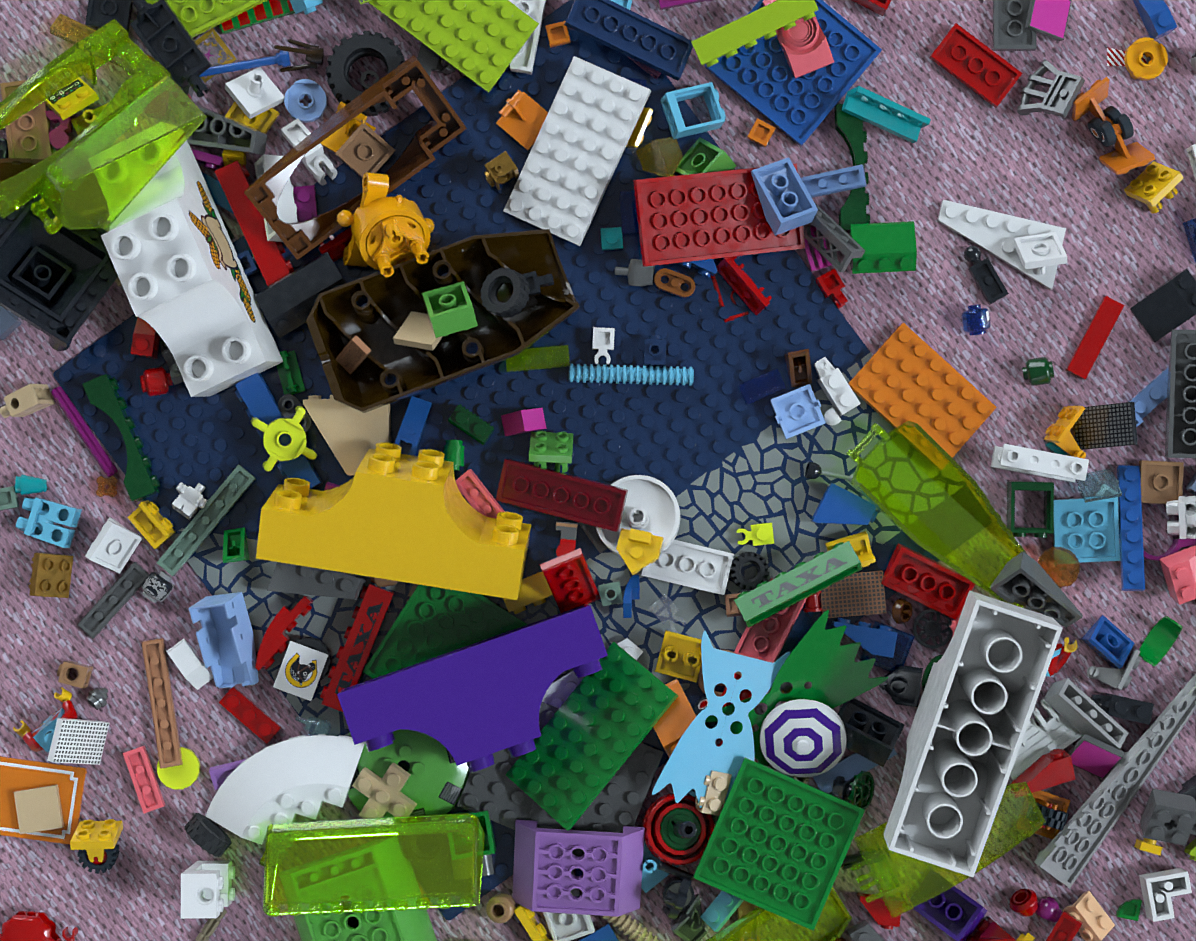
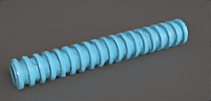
M572 363L569 366L570 382L576 380V383H579V381H583V383H586V381L593 383V381H596V383H599V381H603V383L609 381L610 384L612 382H616V384H619V382H623V384H626V382H629V384H632V382H636V384H639V382H642V384L649 382V385H652V383H656V385H659V383H662V385L669 383V385H672V383L679 385V383H682L685 386L687 383L689 386H692L694 379V369L692 367H689V369H686V367L679 369V366H676V368L672 366L666 368V366H663V368H659V366H656V368H653V366L646 368V365H643V368L639 367V365L633 367V365H630V367H626V365H623V367H620V365L606 367V364H603V366H600V364H597V366H593V364H590V366H586V364H583V366H580V364L573 366Z

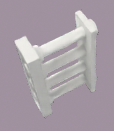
M1003 444V447L994 446L991 467L1074 483L1075 480H1086L1089 460Z

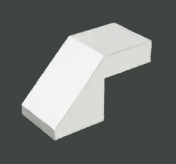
M182 639L167 651L183 676L197 690L213 679L212 672L205 668L196 650L185 639Z

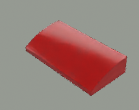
M898 543L888 563L881 584L956 620L965 604L968 592L972 591L976 582Z

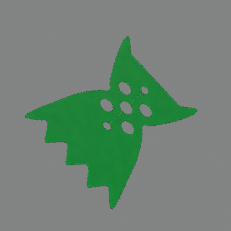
M826 610L818 618L780 668L772 684L771 691L760 701V703L767 705V711L763 714H756L754 709H752L748 713L751 726H759V730L753 732L755 758L762 765L768 767L770 763L764 757L760 746L761 726L766 716L775 708L778 702L808 699L818 701L833 709L871 690L889 678H869V673L876 661L875 658L855 662L861 642L840 646V641L846 629L845 625L825 630L829 610ZM785 682H790L793 685L792 691L788 694L780 692V686ZM806 682H811L812 687L806 689L804 687V684ZM752 697L741 700V702H749ZM734 704L722 708V712L726 716L732 715L735 710ZM714 715L708 716L705 722L718 721ZM739 721L733 722L730 726V731L733 734H739L743 729L742 723Z

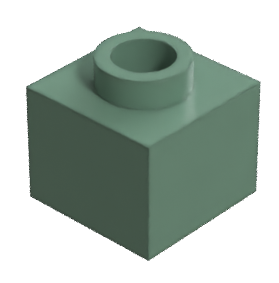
M619 581L598 585L602 606L623 602ZM608 590H613L615 592V596L613 598H609L607 596Z

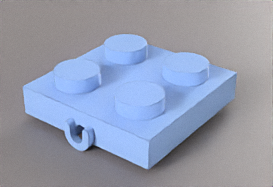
M810 384L770 400L776 414L777 424H780L785 439L826 423L820 410V401L816 400Z

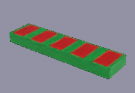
M267 0L221 23L220 28L223 34H227L291 15L295 12L290 0Z

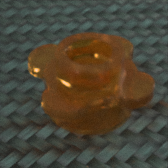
M99 476L97 478V496L109 495L110 497H115L117 495L116 484L118 480L116 477L104 478Z

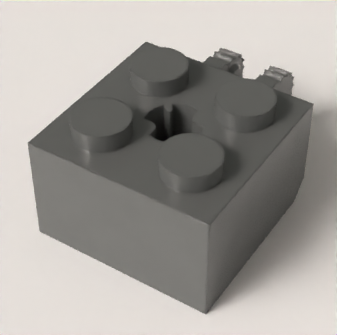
M1152 788L1140 820L1143 838L1186 846L1190 834L1196 835L1195 799L1189 795Z

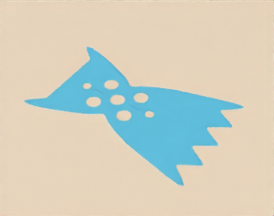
M703 632L701 641L702 674L708 706L696 716L681 736L653 788L652 795L658 793L671 783L676 803L692 789L695 790L699 803L701 796L705 797L707 785H704L706 775L710 776L711 771L732 774L726 795L727 799L744 757L753 761L755 757L753 731L748 713L760 703L772 687L776 675L790 655V652H787L772 663L715 649L710 642L707 632ZM737 671L742 674V677L738 680L734 678V674ZM719 683L725 684L727 688L725 695L721 697L716 696L714 693V688ZM744 689H748L752 693L751 700L746 703L741 702L739 698L740 692ZM731 701L734 704L735 710L732 715L726 716L722 712V707L725 703ZM710 715L716 716L718 720L717 726L712 729L707 728L705 725V720ZM735 721L741 722L743 726L739 734H733L730 731V726ZM721 738L723 740V744L721 746H716V739Z

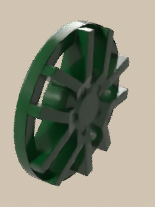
M861 771L858 775H854L855 780L853 783H850L852 790L848 800H851V804L866 810L872 801L875 784L870 772Z

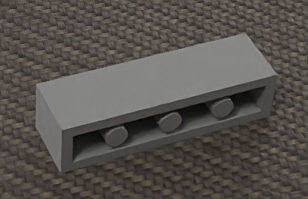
M1068 678L1051 684L1043 700L1081 734H1087L1117 749L1121 748L1128 735V732Z

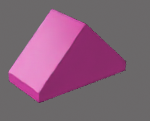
M543 408L520 410L501 416L505 437L547 429Z

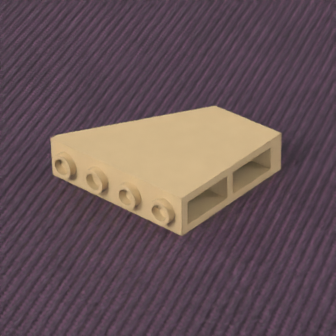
M320 395L308 396L307 400H303L304 407L348 476H355L357 468L369 449H375L376 444L380 442L391 443L390 404L362 413L334 400L333 395H330V399H321Z

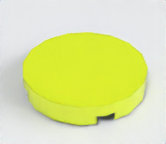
M180 747L183 765L160 769L158 761L157 774L160 781L166 787L174 790L184 789L191 786L198 779L200 761L191 749Z

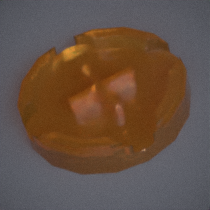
M1051 547L1045 550L1037 562L1059 588L1071 586L1077 580L1080 573V562L1076 555L1063 547Z

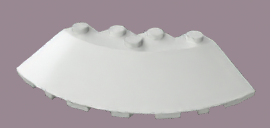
M318 734L314 736H297L267 746L243 761L226 778L211 801L206 817L239 837L261 845L267 836L270 826L289 832L296 814L316 820L323 801L343 807L365 742L354 745L352 737Z

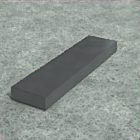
M133 562L77 625L94 639L142 587L143 582L150 574L137 562Z

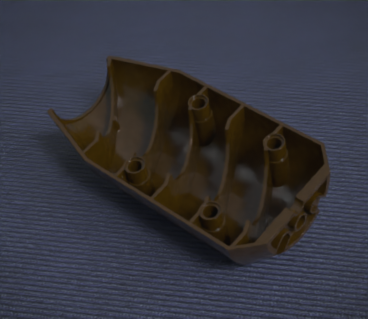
M550 229L471 236L429 252L428 261L424 264H419L416 258L392 266L394 273L390 277H384L378 271L320 293L306 322L321 359L334 400L362 413L372 411L517 356L580 309L564 272ZM499 268H510L521 275L536 271L537 277L552 274L554 285L540 287L541 293L529 296L525 308L514 317L504 318L489 312L483 306V301L481 300L483 282L492 271ZM464 281L478 326L443 336L433 351L394 344L393 337L411 311L428 314L422 293ZM504 283L500 287L497 294L499 302L506 303L511 298L514 289L511 283ZM358 336L371 349V352L350 375L335 359L351 339Z

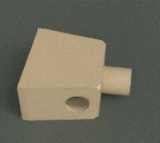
M29 384L4 397L6 404L0 406V414L3 418L9 416L25 417L54 405L55 402L47 384Z

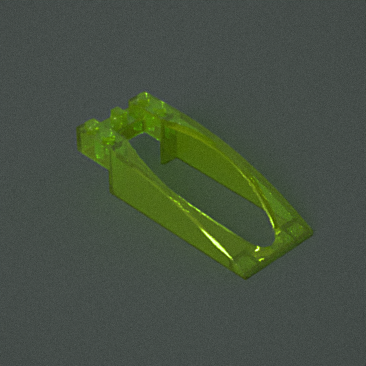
M115 19L49 62L0 103L1 130L78 77L84 76L92 85H97L96 69L111 59H114L131 76V78L122 83L105 109L81 134L39 163L6 180L0 181V216L2 218L14 212L138 127V111L171 89V74L157 60L153 62L129 38L128 32Z

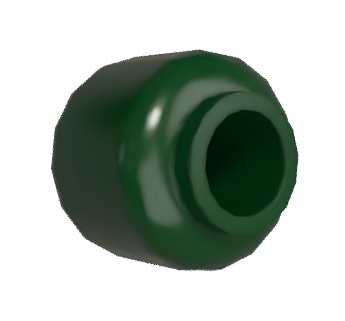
M1046 357L1029 359L1026 362V367L1022 368L1024 380H1028L1031 386L1049 384L1051 378H1054L1053 363Z

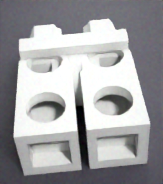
M1179 496L1178 500L1168 501L1166 503L1167 515H1179V520L1167 521L1168 534L1180 535V539H1196V496Z

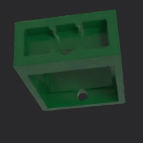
M1007 482V533H1013V537H1026V533H1034L1035 538H1047V534L1054 533V482ZM1015 491H1044V528L1015 527Z

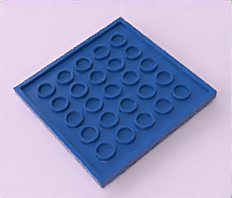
M759 0L748 14L764 7L763 0ZM815 0L819 9L815 12V15L827 39L834 60L833 64L795 79L777 36H774L767 40L762 37L756 40L757 45L748 49L743 46L737 49L738 54L730 58H726L724 55L718 58L719 63L708 68L706 65L704 66L800 147L882 51L880 47L823 0Z

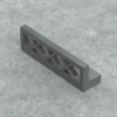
M815 203L818 211L811 223L803 225L804 238L839 272H845L851 259L862 258L865 250ZM811 225L816 228L817 237L811 235ZM823 238L829 240L830 250L824 248ZM837 251H840L845 256L842 263L838 261Z

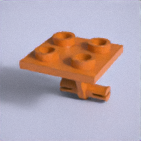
M517 90L511 99L508 98L505 101L506 105L499 111L501 117L496 124L528 151L534 145L548 112L524 91Z

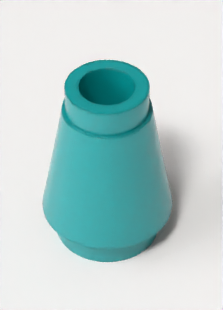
M23 474L16 476L15 493L27 495L47 492V479Z

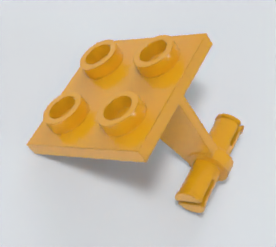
M342 101L337 107V112L346 106ZM360 113L320 144L336 153L361 124L365 123L373 131L376 128L365 122L367 116Z
M1067 406L1062 408L1058 414V420L1047 428L1045 432L1047 435L1043 440L1053 442L1064 450L1067 456L1085 459L1086 453L1079 448L1070 429L1086 408L1083 406Z

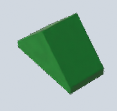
M245 527L224 530L223 563L250 560Z

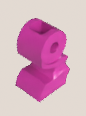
M52 110L45 111L46 116L51 121L60 123L58 127L49 132L50 143L59 151H68L73 143L72 138L68 135V133L72 132L71 116L62 120Z

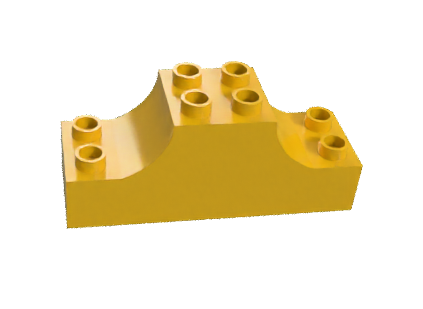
M380 442L376 444L375 449L367 451L355 472V476L345 484L330 490L320 491L309 489L310 482L307 480L287 478L284 480V485L278 484L261 508L256 559L506 599H518L525 570L531 524L522 523L523 517L517 513L499 512L496 519L486 517L475 510L464 499L457 487L454 477V462L444 461L445 454L440 451L422 449L419 450L418 456L401 454V446L394 443Z

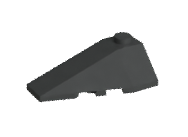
M1024 551L1009 560L991 584L990 589L1005 601L1019 603L1024 606V609L1035 610L1043 615L1052 617L1066 628L1083 617L1082 613L1040 564Z

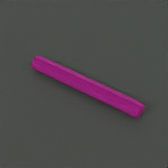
M60 386L54 388L51 391L52 396L106 476L112 477L118 472L117 468L65 391Z

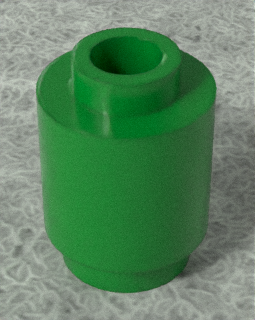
M446 440V445H443L444 461L454 462V471H459L460 467H464L465 446H462L463 441Z

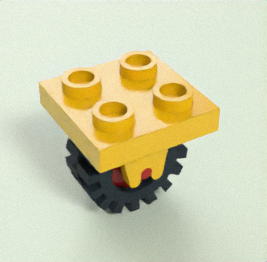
M89 819L79 822L70 841L71 850H79L77 853L79 863L84 862L82 865L84 869L88 866V871L92 872V869H95L96 874H99L100 870L102 873H105L107 869H112L120 852V846L116 844L123 830V822L115 821L114 819L104 821Z

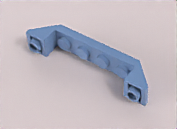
M1169 366L1129 401L1135 404L1136 427L1143 422L1142 419L1167 398Z

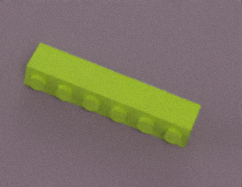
M777 0L695 39L691 43L701 65H706L708 68L719 63L718 58L724 55L726 58H730L738 54L737 49L743 46L746 49L757 45L756 40L762 37L767 40L776 36V31L784 28L786 31L796 26L795 22L802 18L805 22L815 17V12L819 9L815 0Z

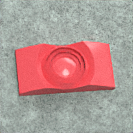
M763 0L762 3L766 6L777 0ZM816 16L805 22L802 18L795 22L796 26L786 31L784 28L776 31V36L795 79L834 63L827 39L819 26Z

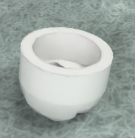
M833 407L827 410L824 415V420L828 425H837L842 421Z

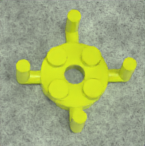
M302 406L295 408L296 413L292 419L278 418L269 425L260 421L257 417L251 419V424L264 432L263 445L270 455L269 459L262 464L265 471H271L277 460L289 461L299 457L301 454L311 460L317 458L316 452L306 447V433L299 424L306 413ZM282 434L290 435L291 441L288 445L284 446L279 443V437Z

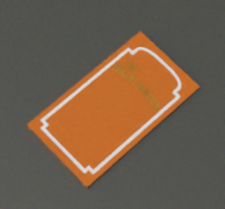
M0 756V835L70 845V841L79 824L87 768ZM58 785L64 827L20 834L14 792Z

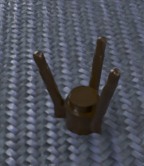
M288 39V43L306 48V50L274 45V49L306 54L305 60L310 62V64L281 68L280 72L309 68L317 69L318 65H323L324 48Z

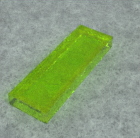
M568 345L530 348L517 356L506 359L507 372L570 366Z

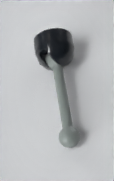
M808 462L806 466L805 478L816 479L820 475L845 479L850 483H854L857 480L855 475L847 476L822 471L820 465L814 462Z

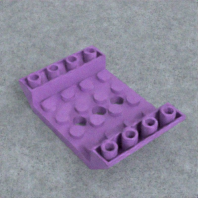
M516 820L512 898L516 903L535 912L618 917L640 909L645 828L623 826V833L568 831L563 829L537 828V821ZM580 848L584 851V854L578 857L572 851ZM579 868L583 871V874L581 876H574L571 871ZM578 888L582 891V894L580 896H573L570 891Z

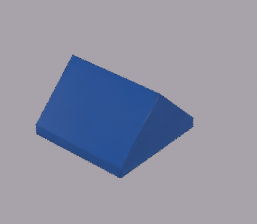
M1104 615L1081 638L1084 643L1111 667L1117 669L1123 667L1134 645V642Z

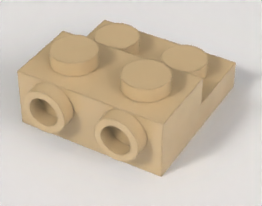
M711 771L710 776L706 775L704 785H707L705 797L701 796L699 803L696 796L695 808L701 813L719 816L725 803L732 774Z

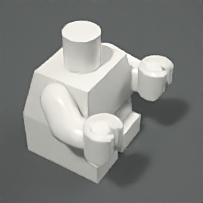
M180 482L176 487L180 495L172 503L173 509L188 520H191L199 508H204L207 500L201 494L205 487L198 483L193 489L191 486L187 487Z

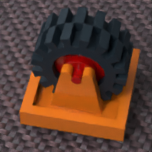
M1042 790L1025 795L1015 827L1054 839L1066 824L1069 815L1067 810L1071 800Z

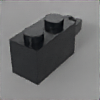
M1106 693V695L1092 694L1091 700L1109 716L1150 725L1154 707L1153 703Z

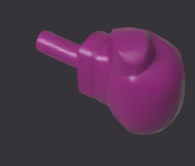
M1049 896L1042 898L1038 902V908L1035 913L1049 922L1056 923L1061 917L1062 911L1059 909L1057 901Z

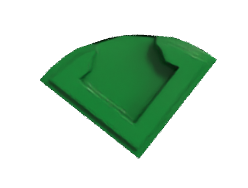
M1131 899V901L1124 902L1121 908H1118L1116 917L1138 921L1142 900Z

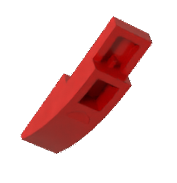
M304 596L292 610L288 606H283L274 617L259 647L256 660V669L258 671L263 668L267 670L275 662L273 657L278 652L282 654L288 648L289 644L287 642L291 638L285 632L288 631L290 633L298 624L296 620L301 615L305 617L312 609L310 605L314 602L310 597Z

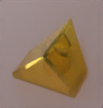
M673 137L656 139L636 151L643 171L664 177L674 175L683 157L678 141L673 139Z

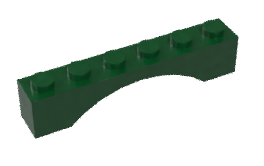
M836 104L834 108L835 130L845 141L853 166H864L868 162L867 151H864V143L867 142V131L863 130V122L865 121L841 111L843 104ZM865 172L866 184L868 185L869 176L868 172ZM865 187L850 190L845 204L838 212L839 226L846 233H850V224L870 223V214H866V206H869V193L865 192Z
M104 374L83 383L90 403L109 415L123 436L127 450V469L123 482L131 501L138 502L159 493V480L156 475H152L150 467H152L151 461L147 455L144 456L141 449L144 447L140 436H136L133 428H136L132 417H128L126 413L127 404L124 398L118 394L117 389H119V385L115 377Z

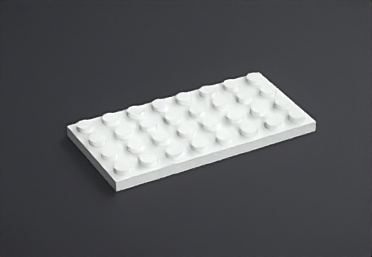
M574 56L504 208V212L541 229H550L552 234L580 246L651 90Z

